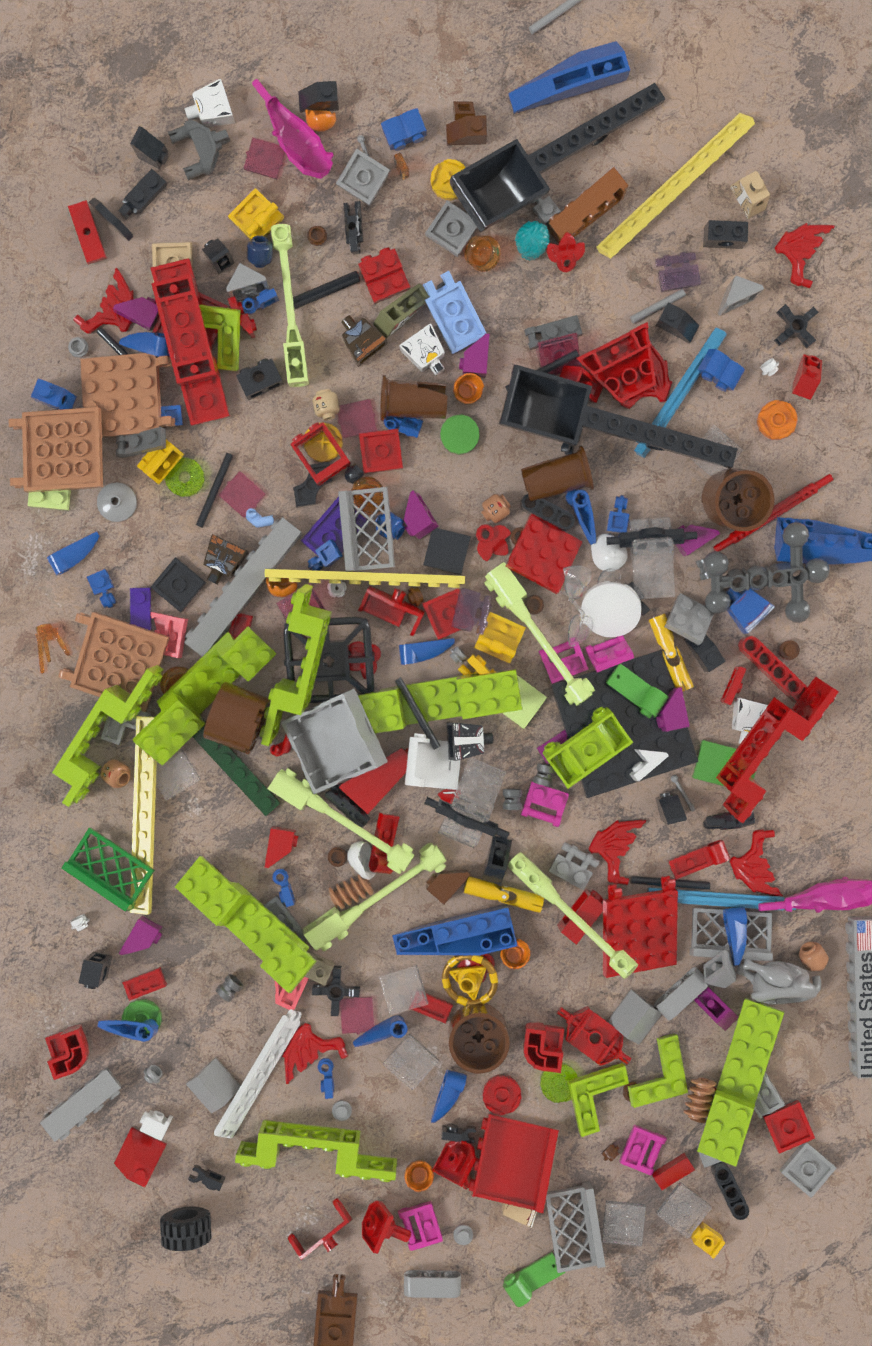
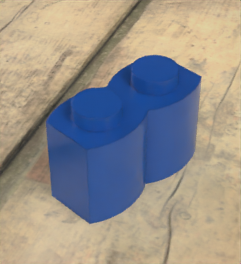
M418 108L409 110L400 116L392 117L381 123V128L390 150L400 151L406 147V144L411 142L419 143L427 136V130Z
M709 349L698 371L702 374L701 377L709 382L713 381L716 383V388L726 392L727 390L733 391L745 369L721 351Z

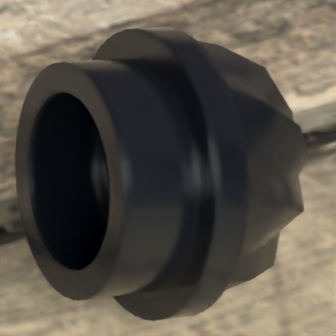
M355 463L352 466L349 465L344 473L346 481L352 484L361 482L362 477L365 476Z

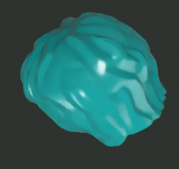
M528 221L519 228L515 236V242L522 258L529 261L536 260L546 252L547 245L550 242L547 226L538 221Z

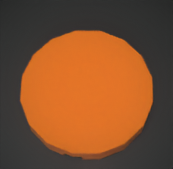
M780 400L768 402L761 408L757 418L760 432L771 440L787 438L794 432L798 421V416L793 406L788 402Z

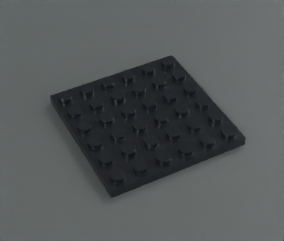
M663 649L620 663L647 684L661 690L667 696L675 688L663 657ZM618 665L600 672L593 671L574 677L582 678V680L587 678L595 689L592 692L593 695L578 706L575 703L570 705L564 696L567 693L565 691L567 686L566 680L550 685L568 739L593 722V712L597 708L608 707L633 741L627 748L580 780L586 798L638 782L634 781L629 775L633 772L632 768L637 763L644 762L635 749L665 752L669 755L640 781L698 762L688 727L667 732L662 731L658 727L657 717L647 718L640 712L642 709L606 683Z

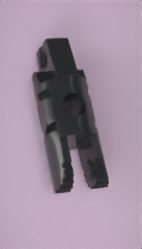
M355 201L354 216H350L349 204L343 203L346 244H350V251L353 255L361 254L360 243L364 242L361 201Z
M338 785L331 787V790L325 793V797L349 820L363 828L371 819L368 814L347 796Z
M730 812L707 816L703 822V828L707 830H729L755 824L754 812L744 823L738 821Z

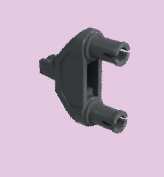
M187 120L183 123V126L168 131L173 144L188 137L192 138L200 159L198 163L183 168L188 181L202 174L211 175L220 154L218 150L222 149V145L230 142L226 129L216 133L215 130L210 131L209 128L193 120Z

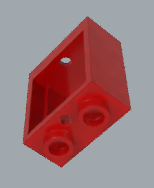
M324 422L313 424L309 427V432L304 435L302 433L298 434L292 439L293 442L290 444L318 486L351 465ZM324 432L340 456V459L316 474L299 448Z
M585 889L571 906V909L591 927L603 912L604 899L594 889L591 892ZM566 914L557 924L560 932L576 945L585 935Z

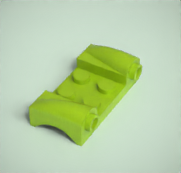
M608 707L597 708L593 712V722L563 744L550 742L544 747V757L568 789L633 743Z

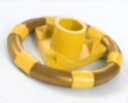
M455 955L447 961L443 968L441 978L443 988L451 999L463 1006L471 1004L484 1005L494 997L497 991V972L493 965L483 956ZM462 960H471L483 965L451 969ZM487 969L491 981L490 989L482 997L476 999ZM449 973L459 984L460 989L467 993L471 999L458 995L452 989Z

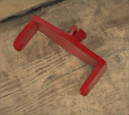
M369 586L358 611L362 613L369 596L372 595L398 609L418 616L410 633L411 636H414L425 611L404 601L406 593L402 591L398 595L400 589L395 588L391 595Z
M338 1198L332 1202L344 1221L311 1248L305 1251L293 1233L288 1236L291 1246L301 1260L322 1244L327 1252L338 1245L332 1236L353 1220Z

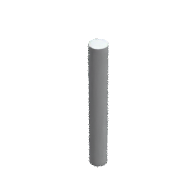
M567 0L529 27L530 33H536L581 0Z
M681 289L630 316L631 322L634 324L664 308L668 302L673 303L686 296L684 290Z

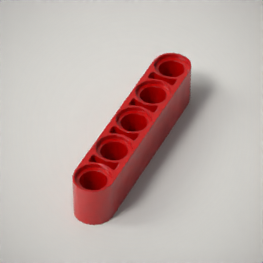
M753 636L740 639L738 643L739 650L796 704L807 689V686L759 639ZM747 640L753 643V648L750 651L745 647ZM763 653L767 656L765 664H762L759 660L760 655ZM777 667L781 670V675L778 678L774 676V670ZM790 681L795 683V689L792 692L788 689Z

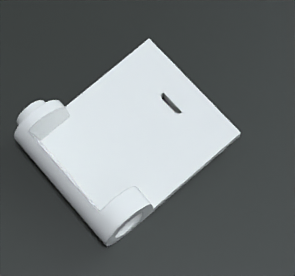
M414 733V737H410L405 785L457 790L460 760L453 761L448 759L447 741L438 740L441 746L434 750L430 744V739H426L425 734Z

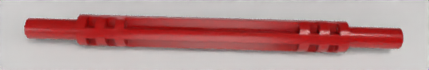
M828 474L815 483L811 482L776 504L767 521L760 527L750 531H733L726 539L713 546L714 551L720 552L731 544L735 545L818 493L820 488L834 480L832 475Z

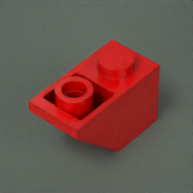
M803 354L793 382L792 394L809 400L812 399L821 382L822 360L813 355Z

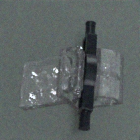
M670 517L629 519V532H620L617 537H606V544H619L620 548L630 547L633 587L639 599L675 597L674 544H684L685 540H697V531L684 532L683 528L672 529Z
M470 757L450 803L441 799L436 801L428 796L424 802V805L434 808L436 813L444 816L438 833L472 848L477 846L482 833L492 837L497 835L507 840L510 832L499 828L497 823L489 820L506 772Z

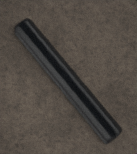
M353 271L294 296V310L360 282L358 272Z

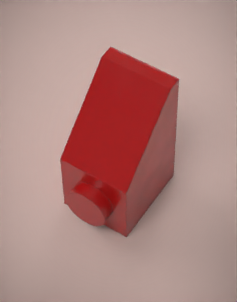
M564 365L559 377L592 386L588 401L597 403L603 386L583 367Z
M271 827L264 868L271 867L289 854L293 847H297L299 836L295 835L296 830Z

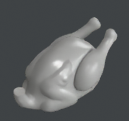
M745 959L744 964H739L736 969L738 975H743L752 983V999L764 1005L804 1002L816 997L821 990L820 976L812 977V984L809 982V973L806 970L789 962L773 961L765 965H759L750 959Z

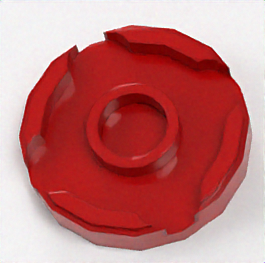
M504 1074L495 1075L485 1083L482 1091L483 1102L486 1108L493 1114L500 1116L514 1112L520 1105L522 1098L521 1089L517 1081L511 1076Z

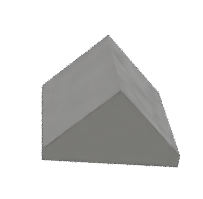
M239 263L226 289L230 297L235 296L237 301L257 296L261 291L270 288L265 276Z
M735 276L726 288L718 315L721 316L755 300L764 290L763 285Z
M631 989L609 1017L608 1022L627 1039L640 1044L662 1014L656 1007Z
M216 1057L186 1083L211 1113L224 1107L241 1087Z

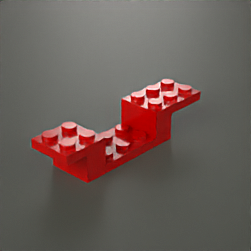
M188 258L151 267L154 283H151L176 382L181 386L191 426L230 417L216 358L211 352L198 301L200 296L191 260Z
M814 677L793 708H790L774 697L716 777L731 792L723 806L738 821L744 823L751 816L755 806L763 799L766 790L751 775L757 771L759 764L768 756L770 749L781 738L783 731L786 730L799 740L804 741L810 735L817 721L823 717L828 706L834 702L839 691L818 677Z

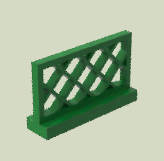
M91 827L86 831L70 859L61 867V869L125 912L131 911L136 905L135 901L155 871ZM92 834L97 837L98 846L89 848L88 839ZM103 847H112L114 857L105 859ZM99 848L101 860L92 862L90 850ZM86 851L88 863L81 864L76 858L80 852ZM120 857H127L129 859V868L121 869ZM115 859L117 870L108 872L106 861ZM102 862L104 874L97 875L94 873L93 864ZM142 867L148 871L143 879L137 880L135 868ZM131 870L133 881L124 883L122 871ZM118 873L120 884L112 885L108 875ZM134 883L135 893L131 898L126 894L124 885Z

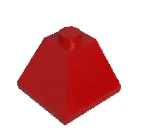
M131 1127L114 1164L128 1180L145 1188L167 1143Z

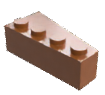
M613 167L590 188L586 189L575 201L568 203L560 214H554L549 219L548 231L558 244L566 232H569L575 238L622 201L629 185Z

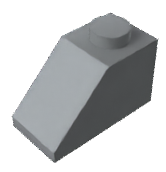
M727 950L721 951L703 965L705 984L726 988L736 981L735 966H733L732 958Z

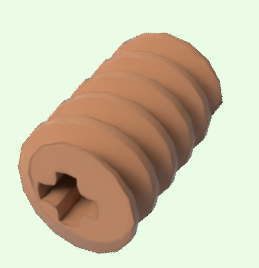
M357 874V881L350 877L351 884L344 880L342 888L336 884V891L329 887V893L335 907L338 909L339 906L341 909H344L345 902L349 906L352 905V899L355 902H359V895L365 899L366 892L369 895H373V889L369 880Z
M700 1077L691 1079V1082L696 1086L689 1087V1090L694 1092V1094L687 1095L692 1102H685V1105L690 1107V1110L684 1109L683 1112L691 1120L704 1124L707 1121L706 1117L709 1115L707 1110L711 1108L709 1102L713 1100L711 1094L715 1093L713 1087L717 1084L713 1080Z

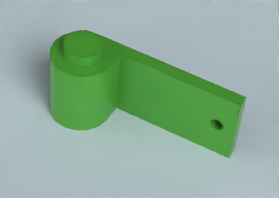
M618 664L606 682L642 709L640 712L649 719L652 716L656 718L669 699L661 690L650 686L622 664Z
M551 1252L520 1271L507 1275L504 1278L503 1288L515 1306L522 1307L530 1301L533 1291L565 1272H557L555 1256Z

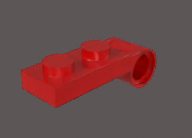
M379 813L374 836L392 847L400 816ZM372 844L369 859L370 871L391 874L394 870L387 866L389 863L387 861V853Z
M717 840L667 861L674 879L677 880L711 865L725 863L730 860V856L724 841Z

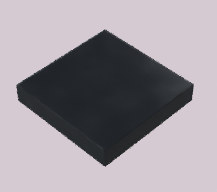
M439 528L431 531L423 566L461 575L471 536Z
M175 557L150 588L182 613L207 582Z

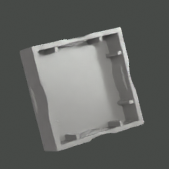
M355 689L308 709L301 716L295 715L281 722L292 748L300 759L302 770L313 794L333 787L346 779L364 774L388 762Z

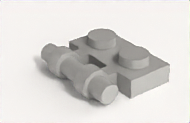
M564 842L561 849L566 851L567 854L565 857L557 854L548 871L584 890L593 874L587 870V867L590 864L596 868L599 860L593 858V855L590 853L582 852L576 845ZM575 856L581 859V865L571 861L572 857Z

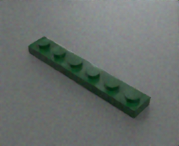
M204 725L192 737L266 817L281 802L230 747L204 738Z

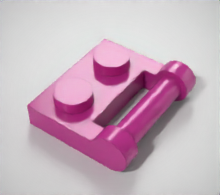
M623 635L592 647L591 645L585 647L587 656L597 672L634 658L633 652Z
M572 637L570 641L552 647L556 654L571 648L574 649V654L561 659L572 676L588 670L576 637ZM544 649L539 650V655L551 684L563 680L564 677L554 663H550L549 656Z
M531 781L521 816L527 817L528 815L552 823V826L559 827L569 793ZM531 802L556 810L555 816L530 808Z
M634 1124L620 1157V1163L645 1174L652 1175L654 1172L653 1166L662 1144H665L667 1138L662 1134L654 1133ZM650 1141H655L646 1164H642Z
M431 1201L398 1210V1215L402 1219L404 1228L411 1231V1237L408 1242L410 1251L443 1241ZM413 1215L421 1235L419 1240L415 1237L409 1218Z

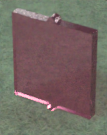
M252 137L249 151H246L247 157L243 169L277 180L280 167L283 166L282 160L285 151L280 145Z
M370 399L339 405L338 424L341 425L343 438L358 436L359 433L377 431L374 420L376 415L373 413Z
M240 471L231 481L227 482L228 485L219 494L243 518L246 517V511L250 508H257V504L266 495Z
M372 997L343 998L340 1001L342 1034L356 1033L359 1035L374 1027Z

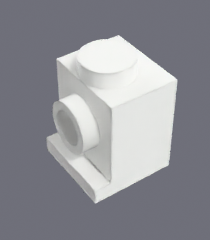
M150 1110L149 1113L145 1111L140 1120V1123L143 1124L140 1131L161 1141L173 1116L170 1115L166 1118L159 1111Z

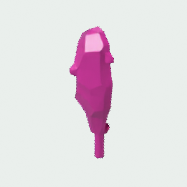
M255 79L252 85L265 101L274 129L272 135L277 137L279 145L287 154L289 161L302 174L322 179L332 168L333 162L331 159L334 154L326 152L320 137L302 119L285 108L277 97L270 96L260 81Z
M842 877V879L818 883L802 892L786 897L784 901L759 903L758 908L759 911L785 909L789 912H792V908L815 909L816 913H820L822 910H851L872 904V881Z

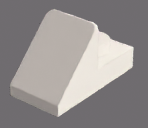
M635 749L644 762L637 763L632 768L633 772L629 775L634 781L639 782L669 755L665 752Z

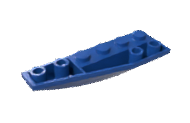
M617 41L580 51L508 93L513 113L515 114L627 81L630 67L625 51Z
M777 518L774 545L777 561L790 562V546L784 542L783 532L788 524L794 522L805 525L809 532L808 541L802 546L803 563L807 564L809 560L815 558L822 559L828 564L872 561V533L817 520Z
M508 904L450 917L392 935L397 955H483L518 946Z

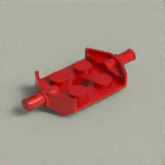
M588 1006L574 1013H569L563 1007L559 1008L560 1011L558 1010L557 1014L564 1018L567 1023L564 1037L567 1042L600 1066L608 1064L614 1059H620L626 1065L629 1064L631 1057L622 1051L624 1036L613 1025L593 1012ZM598 1033L600 1035L599 1041L591 1042L589 1040L590 1035Z

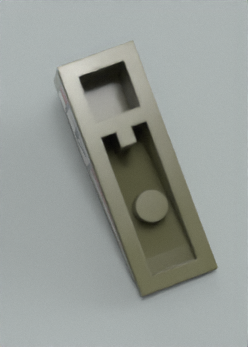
M420 283L381 310L373 325L387 339L426 305L425 299L429 298V295Z

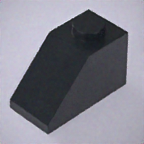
M336 81L315 82L298 91L300 113H304L306 109L317 111L339 110Z
M139 126L130 145L138 159L160 169L161 165H164L168 159V150L165 144Z
M218 238L210 240L204 245L205 248L202 251L218 274L235 263L229 250Z
M668 302L655 326L690 344L700 325L685 310Z
M705 635L700 645L684 638V641L704 672H710L726 662L716 645L707 635Z
M666 791L660 793V797L655 798L662 822L669 825L687 820L677 794Z
M498 836L492 837L482 880L501 885L507 870L512 840H506Z

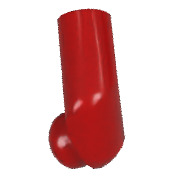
M285 734L283 742L270 747L272 755L280 757L291 751L292 745L287 734Z

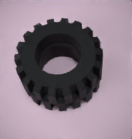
M188 1206L163 1214L160 1218L162 1247L172 1251H190L209 1243L212 1239L211 1214L209 1210Z

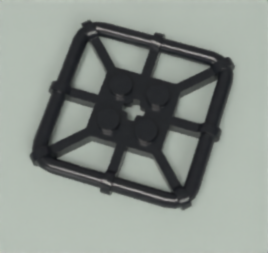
M357 616L330 618L315 682L328 681L329 694L311 695L310 703H323L341 695L334 693L333 681L347 680L361 692L357 693V695L374 692L373 661H375V656L372 655L371 628L367 618ZM285 623L283 631L284 666H286L287 679L295 681L294 666H301L303 659L293 658L291 633L305 645L308 638L305 635L288 631L289 624ZM358 624L344 640H330L329 626ZM363 629L365 655L349 656L348 644ZM331 656L334 661L331 665H328L323 659ZM349 663H365L367 688L350 675Z

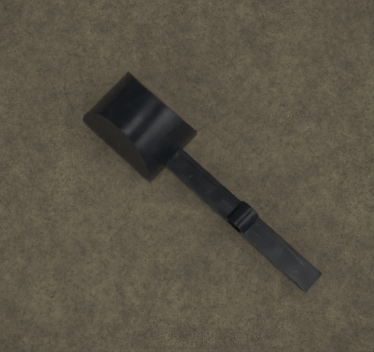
M653 83L530 155L526 153L518 139H515L454 174L450 178V186L481 233L547 194L550 188L541 176V173L590 145L592 147L598 145L610 133L662 104L665 101V97L656 83Z
M514 365L512 368V375L498 425L574 446L578 443L581 427L641 443L653 450H666L722 467L733 468L738 448L587 406L592 386L520 365Z

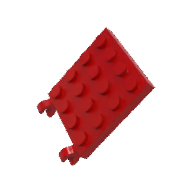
M669 875L661 877L662 890L622 896V888H617L616 884L608 885V899L603 900V939L615 951L624 950L638 963L637 968L632 973L677 965L678 890L675 889V879H670ZM603 951V976L606 978L620 976L609 965L610 957Z

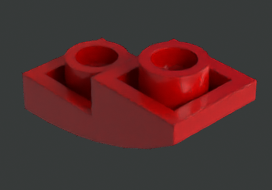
M235 296L227 298L231 309L240 310V326L251 338H255L254 331H257L255 320L250 319L248 314H244L242 303L238 302Z

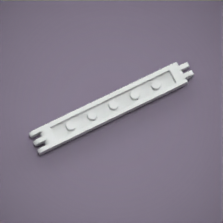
M290 1009L286 1016L283 1015L217 1125L214 1131L215 1136L233 1138L299 1027L301 1012Z

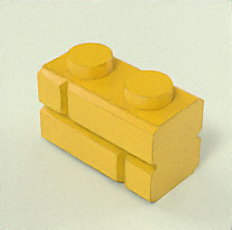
M166 439L165 449L148 452L138 463L137 467L157 484H160L184 454Z

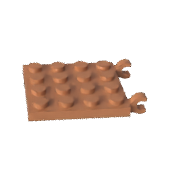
M147 353L80 359L83 408H101L102 438L139 434L142 431L158 427L175 426V418H171V416L161 417L159 368L172 367L171 358H168V356L158 357Z
M91 407L22 412V418L9 419V427H13L14 430H22L23 477L10 478L11 487L24 488V492L27 493L103 488L101 408Z
M82 612L80 614L77 613L75 621L88 625L75 671L63 668V670H60L58 677L71 681V688L98 697L102 695L105 689L114 685H118L131 694L148 668L156 665L161 667L170 637L97 612H92L91 616ZM151 696L147 702L141 704V711H147Z

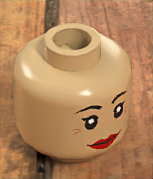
M330 389L316 392V396L312 399L315 415L323 418L325 421L334 419L335 415L340 411L337 394L331 392Z

